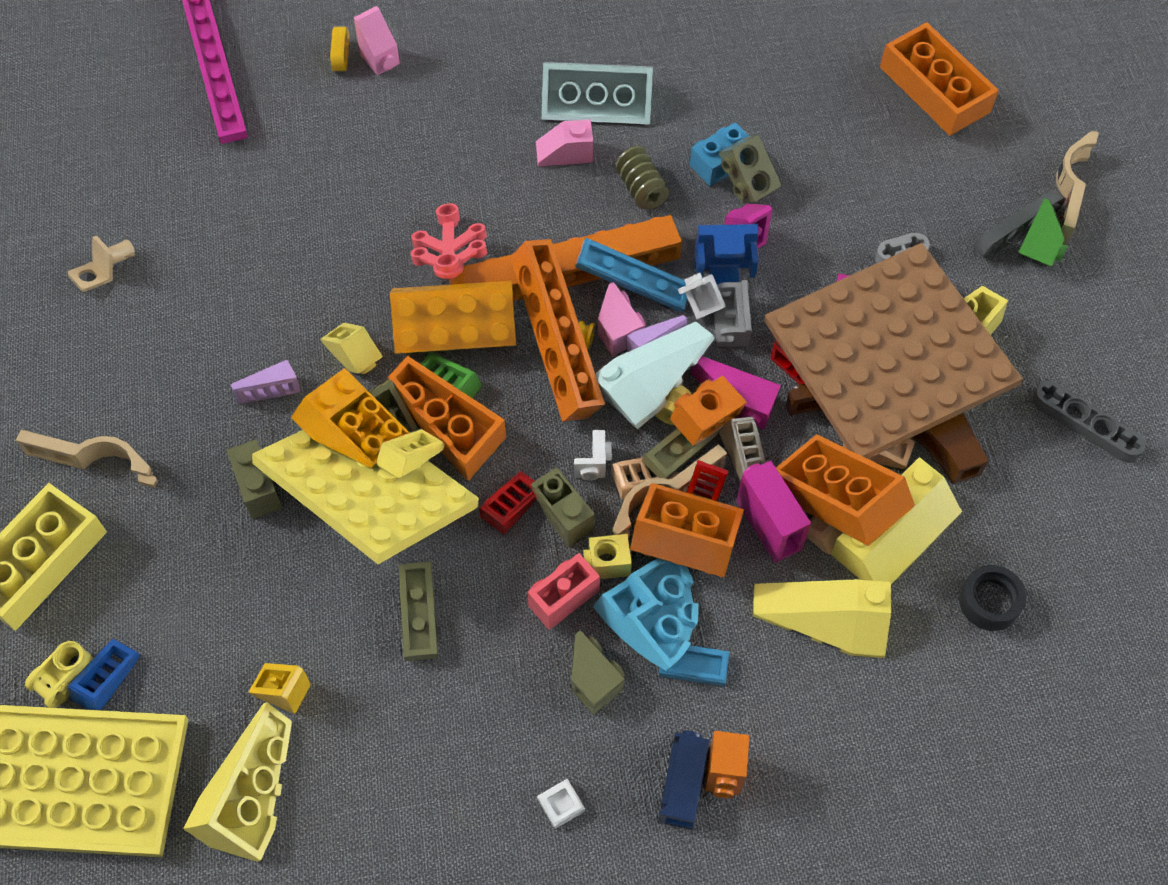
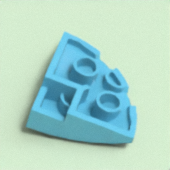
M660 558L633 572L624 582L602 594L593 606L601 618L622 640L650 662L666 671L685 654L691 642L689 640L692 630L698 623L699 614L698 603L693 602L691 592L693 579L688 567Z

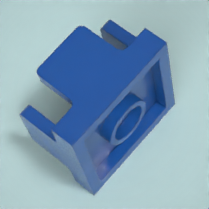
M757 224L698 225L694 255V267L697 274L701 273L703 278L704 269H708L709 275H713L717 285L724 282H740L739 268H749V278H756L758 268Z

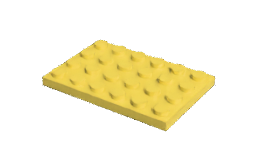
M304 430L252 454L253 465L377 564L384 562L478 508L479 498L429 461H426L409 474L398 478L377 464L370 468L314 441Z
M0 705V848L163 857L189 719L186 715Z

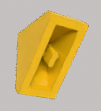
M265 663L248 693L295 714L311 683L304 670L297 665Z

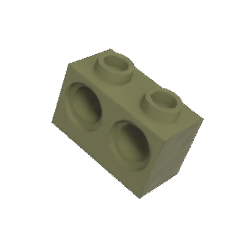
M759 134L745 137L718 152L722 159L721 165L724 171L729 174L733 183L734 194L741 200V203L755 202L782 186ZM741 152L744 155V163L740 160ZM752 178H754L756 182L755 189L752 187Z

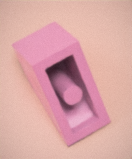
M375 6L354 17L360 55L378 76L399 65L397 44L380 9Z
M591 119L563 121L536 141L538 166L593 163Z

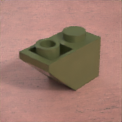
M557 467L531 483V488L548 521L568 547L594 530V512Z
M580 630L575 634L571 679L572 692L594 715L624 690L625 679L623 677L625 674L614 660L609 662L601 653L603 651L602 647L592 636L587 638Z

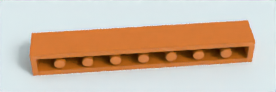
M671 215L654 217L648 221L626 224L620 228L608 231L602 230L592 235L579 238L573 237L567 241L553 244L567 287L602 279L575 267L583 241L586 238L650 266L680 259L682 240ZM513 254L499 258H489L483 262L471 265H463V271L457 277L449 279L450 285L512 281L513 301L523 299L511 262Z

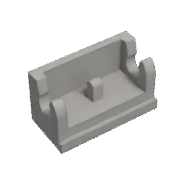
M747 280L720 283L717 285L719 291L728 292H720L726 307L713 312L716 347L749 346L752 328Z

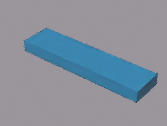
M586 238L583 241L575 264L576 268L611 283L614 282L620 287L676 311L682 312L685 309L688 300L686 293L679 294L678 291L679 288L686 286L683 279Z

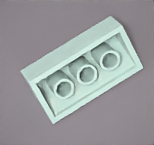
M545 62L543 63L541 119L564 121L591 119V122L650 124L653 67Z

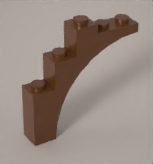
M806 384L797 385L792 390H789L785 406L790 416L810 411H822ZM963 413L911 437L935 458L952 484L981 476L989 462Z

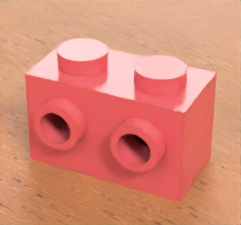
M578 553L570 560L561 563L552 574L545 579L539 580L527 592L528 606L547 629L550 630L600 591V576Z

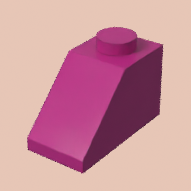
M746 204L740 209L730 211L725 217L724 225L757 224L758 249L766 244L773 209L769 205Z

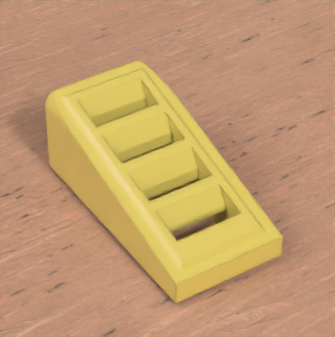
M421 429L383 442L378 455L377 465L400 478L409 474L442 451L445 443Z

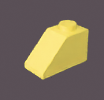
M342 323L320 339L327 349L350 372L365 374L371 371L377 365L375 362L383 357L363 326Z

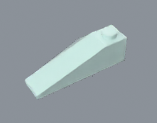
M694 322L614 358L595 374L601 393L605 400L638 429L662 410L667 403L665 397L673 387L678 388L683 382L681 376L688 367L694 366L715 338L704 327Z

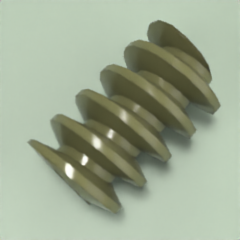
M634 146L624 151L616 161V170L625 183L626 188L630 191L636 205L641 209H653L660 206L667 199L669 188L665 187V181L656 170L654 163L651 162L650 156L646 154L645 148Z

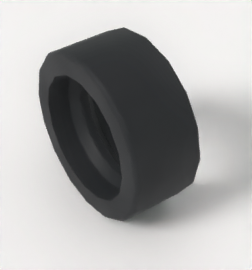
M984 565L972 571L962 585L959 594L960 608L968 621L978 628L989 631L1003 630L1012 625L1025 608L1027 599L1024 584L1019 577L1006 567L998 565ZM992 582L1004 588L1011 599L1009 610L1003 614H994L981 608L973 594L977 584Z

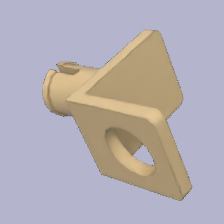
M98 236L92 237L93 262L68 271V277L82 292L113 281V265L128 258H133L135 256L134 247L127 239L107 247ZM88 272L96 275V279L88 282L81 280L79 276Z

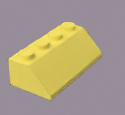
M920 457L902 474L906 478L915 506L869 546L845 533H842L835 542L831 555L860 580L891 582L892 585L962 512L945 478Z

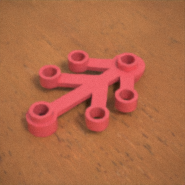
M452 203L443 204L436 209L438 223L443 227L442 241L428 235L426 231H416L411 235L413 247L415 248L410 253L412 263L416 266L428 264L433 267L436 276L447 280L457 277L463 271V264L469 259L482 258L487 254L486 243L483 241L487 237L484 224L476 223L471 225L466 232L455 239V227L460 220L458 206ZM469 243L468 248L457 255L455 254L456 251ZM426 247L441 253V255L436 256L428 253Z

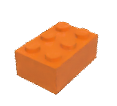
M651 483L636 519L630 550L670 561L677 565L704 571L707 574L725 577L744 509Z

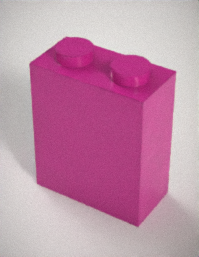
M772 461L762 465L759 463L751 465L742 475L736 502L741 509H744V515L774 563H777L803 549L811 522Z

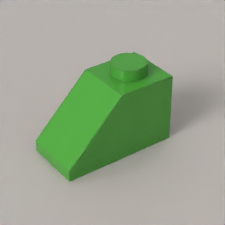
M1044 198L1019 253L1052 266L1054 260L1061 261L1068 246L1063 244L1065 237L1050 199Z

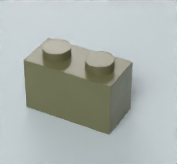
M257 439L226 450L244 503L252 519L282 508L273 480L252 463V454L261 450Z

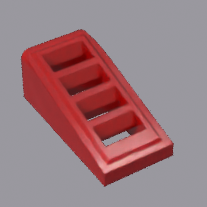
M698 460L686 493H695L700 495V497L703 496V498L706 497L718 501L728 470ZM698 478H699V479H702V480H705V481H708V482H710V483L716 484V486H715V485H712V484H709V483H706V482H704V481L698 480Z
M522 471L511 478L479 508L480 517L503 535L510 530L537 500L533 491L528 494L518 486L523 482L531 488V483L535 482ZM513 491H515V492L518 493L520 496H522L524 499H522V500L520 501V500H518L516 497H514L511 493H512ZM507 499L512 504H514L515 507L511 508L503 501ZM500 507L507 514L503 516L496 509Z

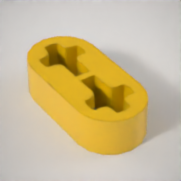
M333 27L330 52L332 71H347L349 54L348 27Z

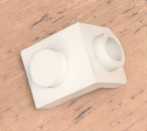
M701 273L684 280L686 286L678 289L679 294L686 293L696 319L726 307L712 274L702 278Z
M592 430V458L574 459L575 478H582L587 481L605 478L606 461L612 460L611 442H605V430Z

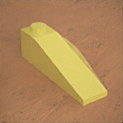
M854 579L754 584L753 617L788 631L795 630L812 637L811 640L818 643L825 642L840 648L841 652L851 656L884 658L891 618V582Z
M268 702L263 703L198 798L183 828L185 831L210 848L256 862L261 861L276 827L277 817L273 816L276 797L281 795L282 784L278 783L281 764L286 761L292 725V721Z

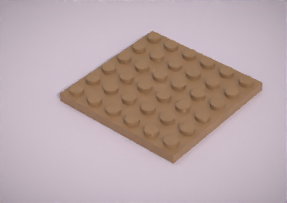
M923 243L766 314L764 322L847 449L867 459L1020 386L1023 380Z

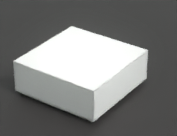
M568 779L537 796L554 829L585 812L583 804Z

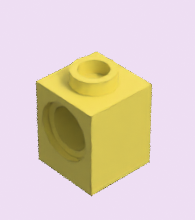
M628 534L589 538V549L583 550V556L599 574L600 579L627 577L631 574L632 562ZM602 554H611L612 556H614V559L611 561H603L599 558V556H601Z

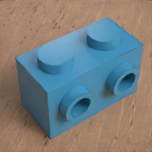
M736 122L726 128H720L714 135L705 140L698 141L691 148L690 166L709 186L714 185L729 176L721 165L722 159L718 152L745 137H749V135ZM741 152L740 160L744 163V155Z

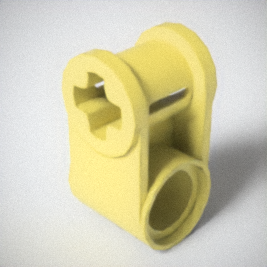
M75 641L64 642L40 666L29 674L25 681V687L29 691H36L45 699L44 703L48 708H56L69 697L67 686L94 658ZM79 655L78 661L74 665L68 666L70 660L74 656Z

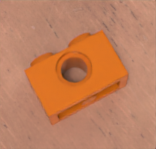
M722 375L713 382L710 379L706 380L692 395L688 393L682 395L674 403L676 408L670 420L687 440L695 446L721 429L729 420L736 419L747 402Z
M714 731L708 750L705 791L713 792V796L719 798H733L734 795H740L747 777L750 735Z

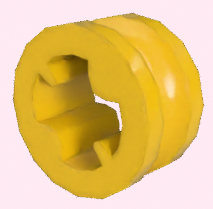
M580 320L579 326L586 347L590 349L595 333V323L586 325L584 321Z

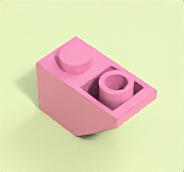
M614 282L608 285L598 317V336L612 356L627 349V335L646 327L642 315L639 312L635 313L630 306V300L626 292L620 291Z

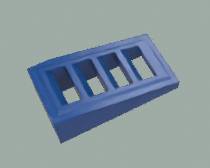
M112 639L67 686L70 699L87 710H101L138 661L140 654ZM115 655L124 661L120 664L110 657ZM106 666L113 670V672L110 674L102 668ZM98 678L101 681H103V683L100 685L99 683L95 682L94 679Z

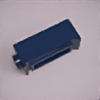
M683 731L682 734L675 732L661 803L662 810L659 814L658 823L693 829L709 739L702 738L700 733L694 731Z

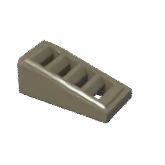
M752 416L731 419L718 430L740 481L748 467L756 463L760 465L765 463L757 426Z

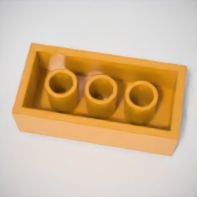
M512 281L392 288L390 291L395 354L516 345Z

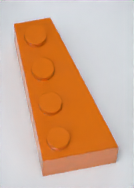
M409 356L388 376V380H392L413 420L422 430L445 443L444 449L441 452L467 481L473 477L505 440L506 428L503 418Z

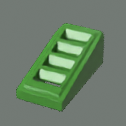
M430 352L421 363L430 371L438 365L439 367L434 373L439 377H442L447 371L442 379L450 384L457 377V380L452 385L471 398L481 389L482 384L475 372Z

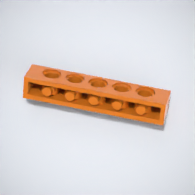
M552 240L525 241L511 256V262L562 422L587 419L604 406L605 403Z

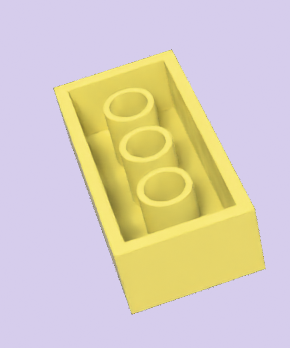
M50 483L0 532V620L14 631L22 625L107 533L94 514Z

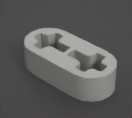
M910 233L885 240L878 246L875 255L876 263L891 257L890 255H896L911 248V245L916 246L923 243L928 250L929 240L921 233Z

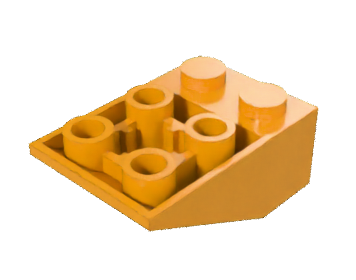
M345 368L305 396L291 417L314 441L370 468L377 464L383 442L410 433Z

